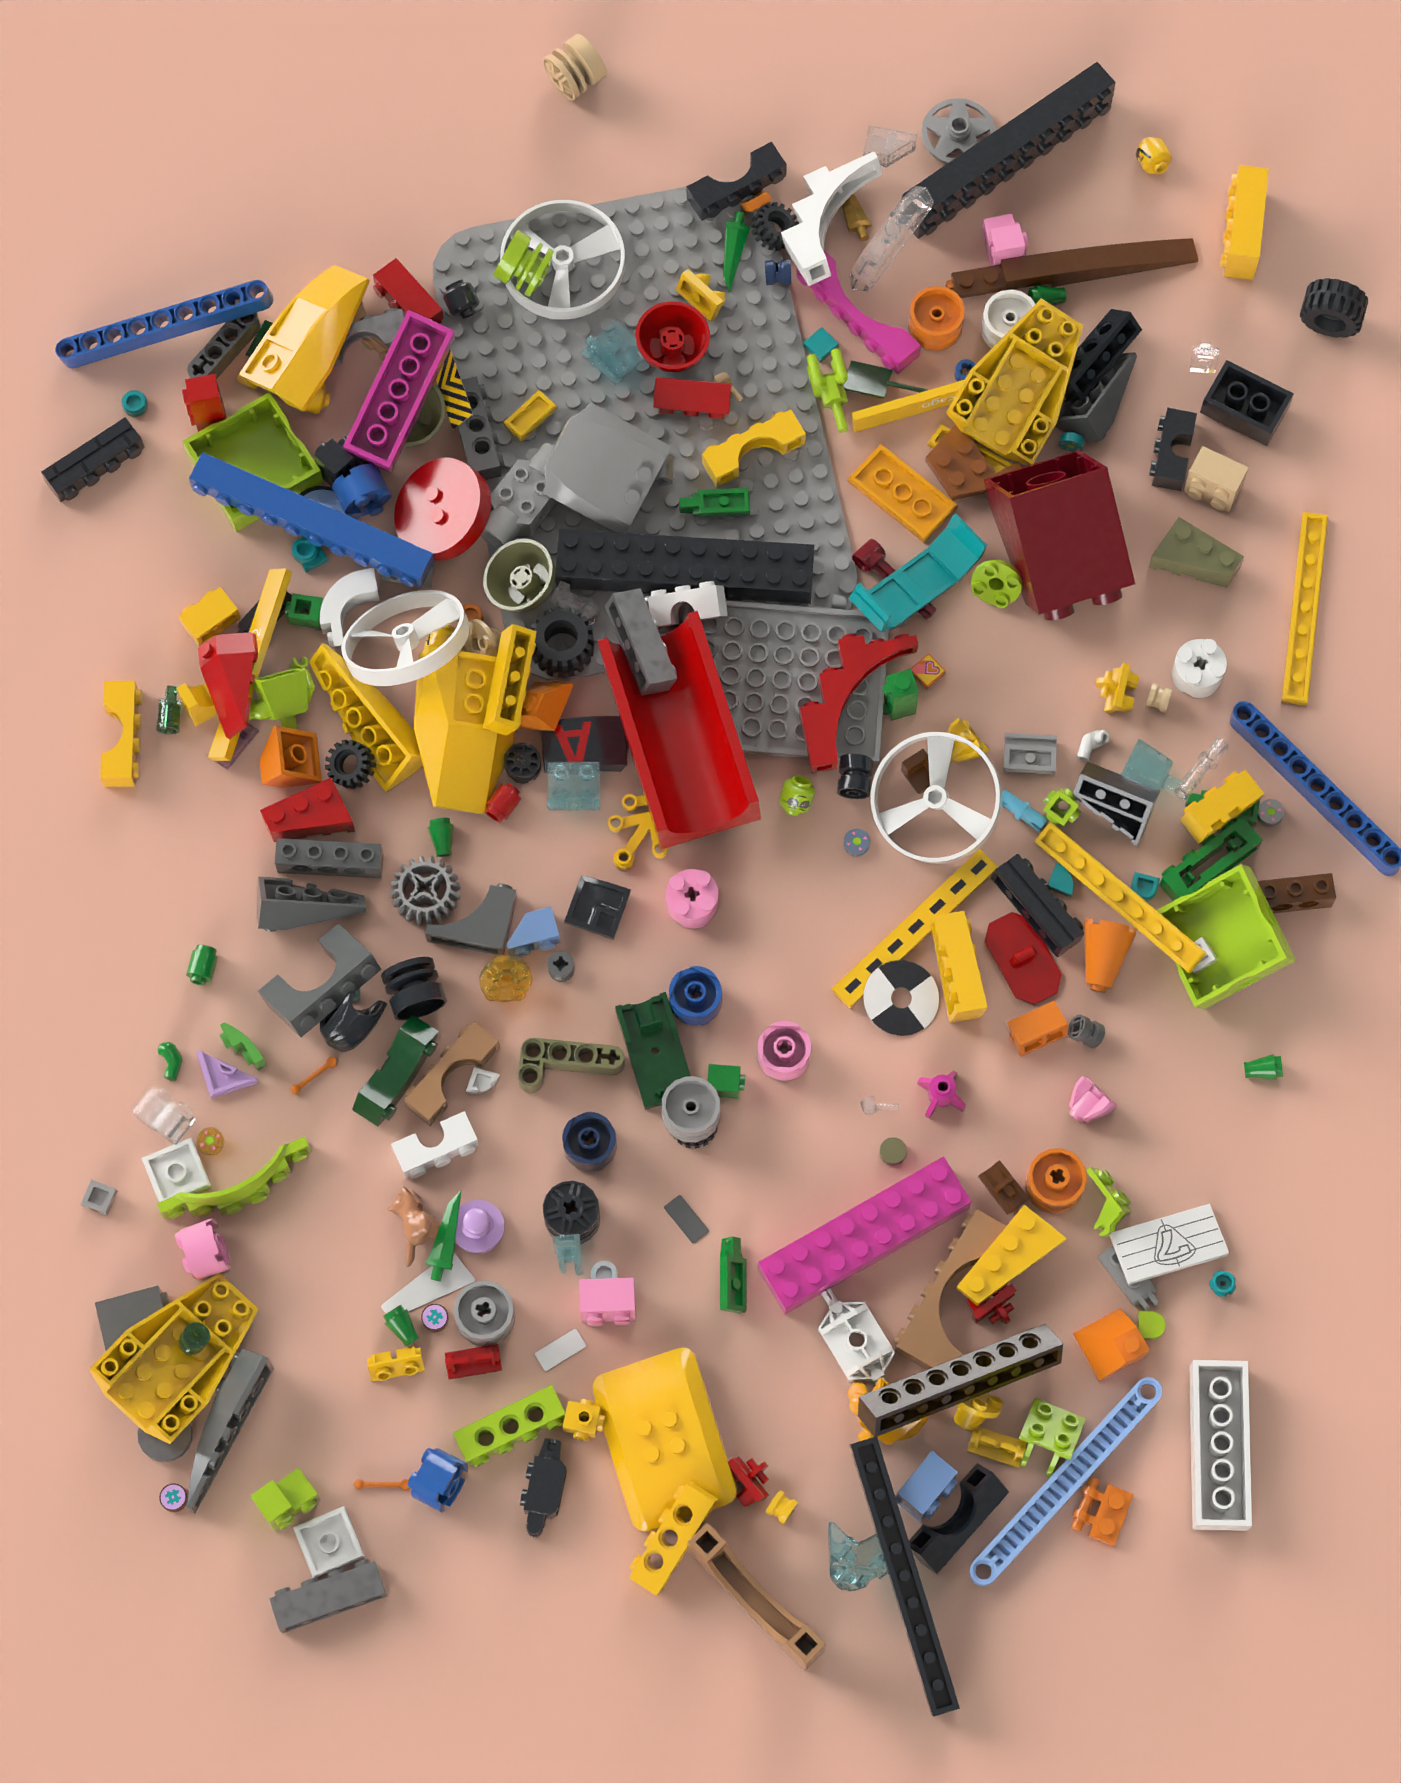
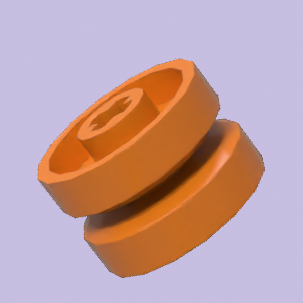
M941 286L928 287L916 294L911 302L908 329L910 335L922 348L940 351L950 348L958 341L962 335L965 312L962 299L953 290Z
M1062 1148L1048 1149L1039 1153L1031 1162L1025 1181L1026 1193L1031 1203L1039 1210L1050 1214L1065 1213L1073 1209L1081 1200L1087 1183V1174L1081 1159L1073 1152ZM1057 1179L1059 1180L1058 1184L1053 1183L1052 1180Z

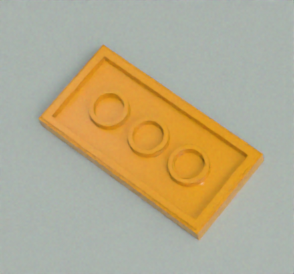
M882 444L848 478V482L923 543L937 531L958 506Z

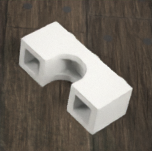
M714 581L699 583L700 588L690 589V585L675 587V592L667 594L666 589L651 591V596L645 598L648 600L653 620L657 622L658 628L679 625L678 612L685 603H689L693 607L694 612L698 611L701 620L727 617L724 586L715 585Z
M465 1111L440 1122L444 1132V1139L436 1147L429 1148L423 1146L419 1142L416 1133L391 1144L405 1178H418L427 1172L426 1169L435 1165L437 1168L445 1166L451 1162V1158L461 1155V1157L467 1156L476 1150L475 1147H478L479 1143Z

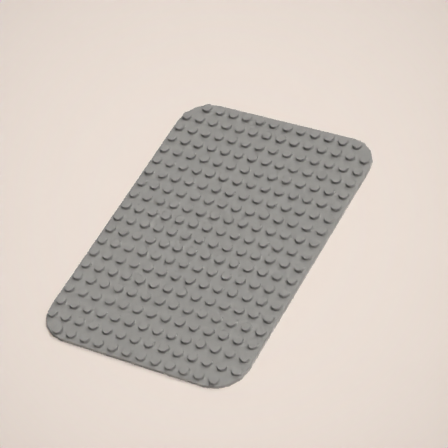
M686 187L592 204L591 206L608 216L619 230L625 250V270L618 290L604 306L591 314L575 319H550L534 314L514 299L505 283L492 276L500 262V252L504 236L516 219L468 228L455 233L441 245L433 262V283L438 305L443 309L444 319L441 320L442 325L455 332L456 338L450 349L461 380L477 376L479 385L484 384L487 399L483 400L485 407L490 406L493 421L489 422L490 429H496L499 444H495L496 452H502L505 466L500 467L501 477L485 480L489 487L490 495L518 459L531 460L544 443L555 446L568 419L581 412L590 403H593L670 446L668 455L673 457L672 483L667 486H651L631 526L625 533L815 544L811 604L727 598L725 600L838 609L832 607L834 594L845 595L848 599L846 610H851L853 603L849 600V597L857 585V571L855 562L852 560L853 554L816 398L806 369L808 364L789 284L784 285L781 282H777L774 285L766 286L765 261L781 262L783 260L781 250L776 251L775 248L768 250L769 245H766L765 248L762 247L761 244L763 242L761 240L757 242L755 240L757 235H752L751 232L754 229L751 228L752 219L761 207L753 212L743 211L739 203L734 207L729 206L723 209L714 218H707L701 221L687 200ZM750 195V196H748V197L742 199L741 202H743V201H745V200L751 198L752 195ZM570 211L547 213L525 224L528 229L554 249L560 245L571 247L604 227L603 224L590 216ZM741 211L745 213L743 224L750 226V231L729 293L723 279L726 221L734 222L735 212ZM768 221L769 225L776 230L774 222ZM620 250L574 263L573 269L568 272L570 308L589 303L608 289L620 267ZM542 252L538 254L541 257L545 256V254ZM552 261L541 285L531 293L530 297L524 294L529 285L528 283L523 282L519 289V292L529 300L547 307L556 274ZM689 269L693 274H711V281L708 287L712 291L725 292L726 299L717 318L710 322L704 317L710 329L709 347L704 357L694 367L683 372L668 373L655 369L643 359L637 348L635 331L639 319L649 308L662 302L677 301L691 305L675 290L684 271ZM515 276L511 278L514 286H516L518 280ZM458 280L471 283L480 300L479 305L475 308L476 313L466 319H462L461 316H452L443 299V295L446 292L445 288ZM725 372L729 375L734 388L744 398L739 403L731 394L730 414H724V419L709 418V413L699 412L698 417L685 416L683 410H674L673 414L658 413L659 408H653L656 377L713 382L715 375ZM540 390L557 405V410L521 442L504 427L503 422ZM470 404V407L474 409L477 405ZM791 409L806 433L805 445L784 455L768 447L752 449L740 460L739 477L716 488L702 464V453L711 445H720L726 442L730 436L737 433L742 434L748 431L752 425L759 422L764 423L770 420L776 413L786 412ZM477 426L472 428L471 430L474 432L481 431L483 428ZM480 449L477 453L485 454L489 450ZM749 488L750 515L694 517L693 513H680L679 498L692 497V493H697L698 490ZM558 502L531 537L517 535L514 540L531 539L539 542L550 553L556 568L559 529L613 531ZM487 542L491 558L498 549ZM555 581L550 596L539 607L522 613L508 612L501 609L504 629H507L512 624L530 629L532 623L536 624V618L539 615L544 617V611L548 609L550 612H554V607H560L562 611H565V607H569L572 613L577 610L581 612V618L585 616L588 619L589 625L592 626L594 654L593 657L590 656L591 662L589 665L584 664L582 672L579 673L576 670L574 671L575 676L569 677L567 673L564 674V678H558V674L554 673L552 677L547 674V669L542 672L532 658L530 674L545 680H571L606 673L598 640L608 638L609 641L620 644L605 608L612 594L619 592L556 588ZM643 593V596L649 597L651 594ZM576 595L581 598L593 599L597 604V610L593 606H582L573 601L575 598L572 596ZM685 604L680 607L678 612L679 625L658 628L660 636L671 632L683 623ZM561 633L551 637L547 645L556 651H566L572 648L577 640L569 634Z

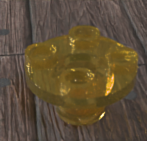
M505 954L498 955L482 969L479 976L480 988L485 998L489 1001H521L526 997V992L532 984L530 967L519 958Z

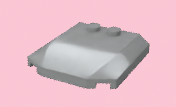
M590 403L581 412L568 419L544 465L545 488L543 493L613 532L625 533L631 526L661 469L670 446L601 407Z

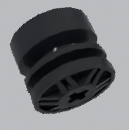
M411 958L390 966L381 974L383 984L386 985V993L393 995L389 1002L396 1020H408L412 1015L420 1018L439 1010L447 1003L441 983L435 982L439 976L437 970H435L433 958Z
M564 1181L552 1187L545 1196L543 1216L545 1226L552 1238L568 1246L581 1245L591 1240L598 1231L601 1221L598 1199L591 1188L581 1182ZM572 1206H575L577 1213L571 1212L568 1215L566 1208L571 1209Z

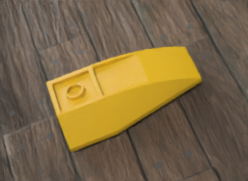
M336 265L319 274L293 298L274 321L239 373L236 381L254 390L259 386L273 392L287 405L305 412L334 367L370 280Z
M1041 298L969 371L946 411L947 415L960 431L1003 458L1027 465L1034 464L1057 423L1084 325Z
M218 1273L127 1329L89 1370L103 1394L145 1433L171 1444L210 1401L259 1309L225 1277Z

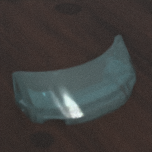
M829 1522L830 1578L839 1589L856 1591L867 1587L872 1579L876 1577L881 1579L888 1574L876 1534L857 1542L853 1537L847 1536L834 1522Z

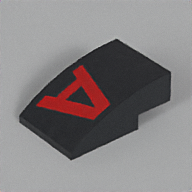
M619 716L560 719L555 731L541 730L544 773L593 775L596 771L621 772L627 766L625 733Z

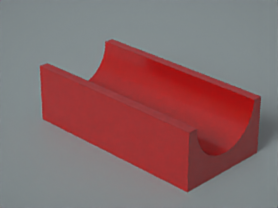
M698 611L688 613L686 620L679 627L660 636L662 642L667 646L670 662L677 671V680L669 691L641 696L621 645L609 641L608 638L598 640L603 666L661 850L761 820L759 799Z

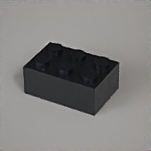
M1226 360L1203 400L1200 413L1268 446L1290 407L1294 393Z

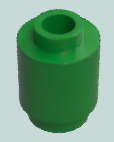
M201 944L196 945V949L192 951L186 976L191 978V983L203 986L206 982L212 981L218 959L215 948Z

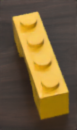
M791 409L786 412L781 411L764 423L759 422L752 425L748 431L742 434L737 433L730 436L726 442L720 445L714 444L709 446L702 453V464L715 487L718 488L739 477L740 460L750 450L768 447L784 455L805 445L806 433Z
M104 681L103 706L108 715L117 718L123 725V732L119 742L115 747L101 754L100 779L104 787H134L135 778L140 777V764L136 762V753L141 752V740L137 738V729L142 727L141 714H138V705H142L143 694L142 689H138L135 681Z

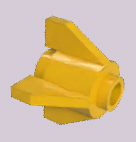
M957 718L950 724L947 733L967 739L985 754L990 750L972 730L966 719L961 721ZM954 740L951 763L955 761L959 764L962 761L982 757L972 747Z

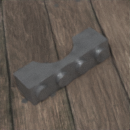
M391 308L384 311L382 315H367L360 318V321L352 323L334 367L343 364L347 349L357 340L375 338L390 348L406 313L402 309Z

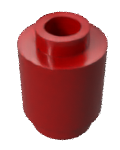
M500 784L486 803L487 807L484 812L498 823H501L503 819L507 820L521 801L520 791L512 784Z

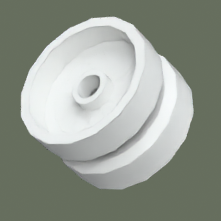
M1004 290L996 293L988 300L985 305L981 326L982 336L988 347L992 349L1035 305L1031 297L1021 291Z

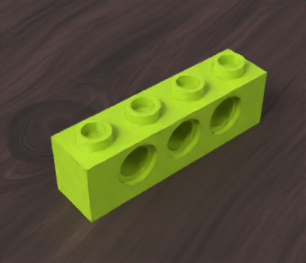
M551 1384L453 1432V1435L468 1467L473 1464L475 1467H478L490 1460L489 1456L497 1452L499 1455L513 1450V1445L522 1440L524 1443L536 1439L539 1436L538 1432L546 1428L551 1431L562 1426L566 1413ZM540 1410L544 1415L540 1421L532 1422L528 1419L530 1412ZM508 1422H515L519 1425L516 1433L507 1434L504 1432V1426ZM484 1434H491L494 1437V1441L489 1446H482L479 1444L480 1437Z

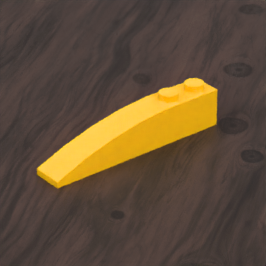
M325 643L321 644L309 663L322 689L328 691L331 697L330 704L334 712L338 711L343 721L341 726L345 734L349 733L352 740L364 744L371 749L372 752L370 753L375 756V759L371 761L376 763V768H371L370 771L375 772L373 776L385 791H390L417 772L423 765L415 731L374 685L365 684L354 678L344 658Z

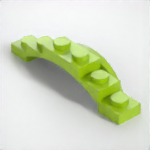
M305 1136L280 1146L273 1158L260 1171L235 1186L203 1194L179 1192L157 1203V1206L164 1219L168 1217L175 1219L183 1215L186 1209H189L193 1217L197 1215L198 1217L207 1216L213 1212L215 1207H218L222 1215L236 1214L242 1210V1206L248 1203L257 1204L267 1198L266 1195L271 1193L267 1183H278L286 1179L287 1174L291 1173L287 1163L302 1161L312 1151Z

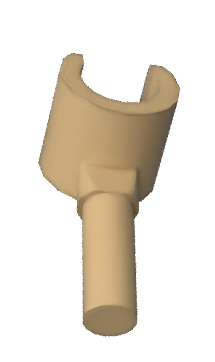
M722 372L714 376L713 382L731 383V380L727 373ZM732 385L731 394L740 403L744 398Z

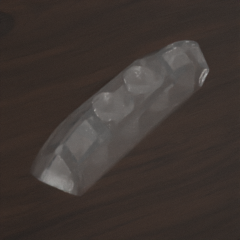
M915 186L902 198L887 217L852 268L850 273L852 290L868 292L873 288L917 229L934 203L927 188Z

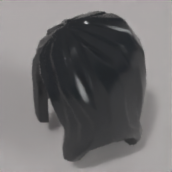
M351 991L342 1004L320 1021V1032L327 1045L340 1052H347L357 1047L374 1029L387 1007L385 1001L379 1000L369 1008L357 1010L352 1005L356 993Z

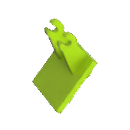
M1090 1167L1086 1171L1107 1198L1098 1221L1094 1225V1229H1104L1099 1233V1236L1109 1237L1111 1232L1116 1231V1226L1125 1215H1129L1132 1212L1128 1207L1131 1202L1122 1191L1118 1192L1112 1184L1115 1181L1107 1170L1103 1171L1102 1169Z
M1035 1398L1019 1437L1020 1440L1029 1443L1020 1465L1026 1466L1034 1444L1055 1452L1046 1476L1050 1478L1059 1456L1068 1460L1071 1459L1086 1418Z

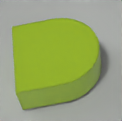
M1138 1311V1330L1143 1339L1155 1340L1160 1338L1166 1328L1162 1315L1153 1311Z

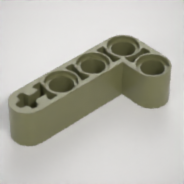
M529 1038L521 1046L518 1068L519 1085L527 1093L539 1091L543 1084L544 1069L617 1075L623 1071L625 1066L624 1053L619 1047L613 1045ZM531 1048H537L541 1052L537 1057L532 1058L527 1055V1051ZM557 1051L567 1053V1056L562 1060L553 1058V1054ZM584 1053H589L593 1056V1059L588 1063L579 1060L580 1056ZM598 1054L602 1056L601 1064H598ZM614 1056L616 1057V1061L614 1062V1065L609 1064V1061L611 1060V1057ZM532 1073L537 1076V1080L533 1083H527L523 1080L524 1077Z

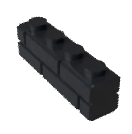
M124 417L41 471V474L60 502L72 500L78 495L79 490L85 486L91 487L95 485L105 473L115 472L120 468L122 462L128 458L134 459L138 457L145 447L139 434L127 418Z
M1016 854L996 868L991 879L1056 957H1060L1068 949H1071L1081 941L1084 935V927L1079 919L1076 917L1072 918L1069 915L1064 901L1053 896L1048 882L1043 878L1039 879L1033 872L1034 868L1031 862L1026 858L1022 859L1019 854Z

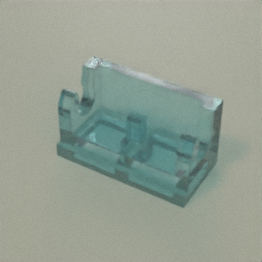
M580 1234L553 1236L555 1254L557 1253L560 1271L565 1274L566 1268L564 1264L565 1262L570 1263L572 1260L575 1264L576 1275H584Z

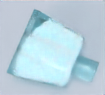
M1138 739L1121 775L1160 791L1164 789L1175 795L1182 783V780L1169 775L1173 761Z

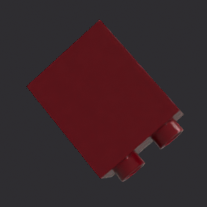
M1076 450L984 479L990 508L1011 565L1018 570L1022 577L1021 593L1024 602L1038 615L1043 614L1045 620L1053 621L1066 618L1074 613L1073 604L1087 599H1092L1093 605H1106L1116 602L1122 598V588L1136 584L1108 467L1082 451Z

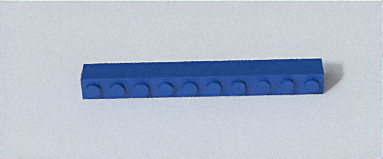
M202 452L189 476L191 488L201 496L210 495L224 506H235L241 513L247 516L255 515L270 526L278 525L283 527L290 535L306 537L313 545L319 547L324 545L331 548L330 550L338 556L344 557V555L354 558L353 560L361 566L367 567L370 565L384 576L390 577L392 575L399 578L407 586L414 587L415 585L421 588L434 564L433 553L206 453Z

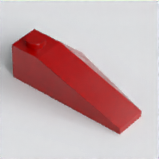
M252 632L215 635L198 648L200 669L224 734L228 739H231L248 726L252 700L248 696L249 686L254 683L255 675L252 674V666L258 659L256 634Z

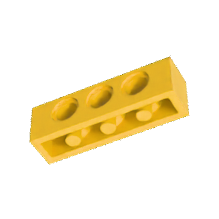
M692 1481L687 1483L686 1486L682 1484L679 1486L673 1496V1499L676 1500L671 1510L666 1508L658 1520L662 1525L657 1533L654 1531L650 1533L644 1543V1546L647 1547L642 1557L637 1555L629 1567L632 1570L629 1578L655 1596L663 1591L688 1550L687 1542L702 1528L719 1500ZM682 1506H687L691 1509L693 1515L690 1521H686L680 1516ZM667 1530H673L677 1533L678 1541L676 1544H670L666 1540L665 1534ZM653 1553L662 1556V1567L658 1568L652 1564L651 1556Z

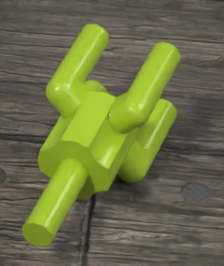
M836 348L831 351L833 360L830 363L833 373L825 374L824 376L821 374L816 354L808 355L806 358L809 366L806 369L814 396L817 399L822 398L824 408L833 410L839 433H844L848 431V426L842 405L848 402L847 390L844 388V383L848 380V374L841 349Z

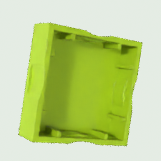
M270 392L240 408L229 418L214 423L182 441L186 454L194 467L203 452L297 494L324 483L321 470L303 442L291 430L288 419ZM218 503L236 532L260 519V517L255 515L247 516L241 513L235 506H224Z
M1240 864L1209 881L1198 891L1182 896L1157 910L1194 942L1201 937H1205L1218 958L1216 962L1198 974L1193 973V971L1188 973L1176 963L1179 976L1196 1008L1207 1009L1296 961L1251 867Z

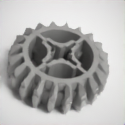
M421 855L419 857L420 862L415 863V860L411 858L409 860L410 866L407 867L405 864H402L400 867L403 873L395 872L394 877L397 880L390 883L391 888L394 889L390 891L391 898H394L393 906L399 907L398 914L400 916L406 914L408 922L416 917L417 925L422 923V919H426V923L431 924L432 918H436V921L440 923L442 921L440 915L443 914L449 917L450 911L448 908L456 909L457 905L454 901L460 900V894L456 892L461 889L460 883L456 882L458 875L452 873L453 868L451 865L444 867L445 862L442 859L435 864L434 856H430L428 862H425L424 856ZM424 873L432 874L427 878L419 876ZM411 881L415 889L411 893V897L406 900L404 891L408 882ZM444 881L447 889L444 897L440 900L436 891ZM420 887L426 890L430 889L431 895L425 891L421 892ZM423 903H428L432 905L431 907L427 908L418 907Z

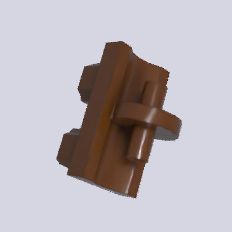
M1000 1160L978 1175L980 1181L1007 1215L1029 1200L1027 1194Z

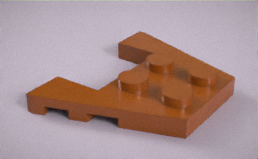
M956 424L932 449L925 460L952 501L984 494L986 491L984 479L1022 468L1017 461L995 473L970 436L960 431Z

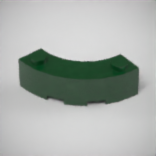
M412 1015L399 1028L387 1052L389 1057L382 1065L381 1070L377 1069L358 1092L352 1110L377 1127L385 1119L389 1121L397 1110V1103L414 1081L426 1058L430 1057L436 1050L438 1043L435 1040L439 1031Z

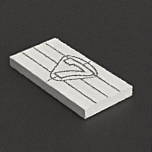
M1210 1204L1111 1232L1109 1235L1128 1285L1225 1257L1229 1254Z

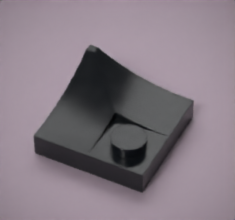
M581 876L564 923L614 940L631 889L603 880Z

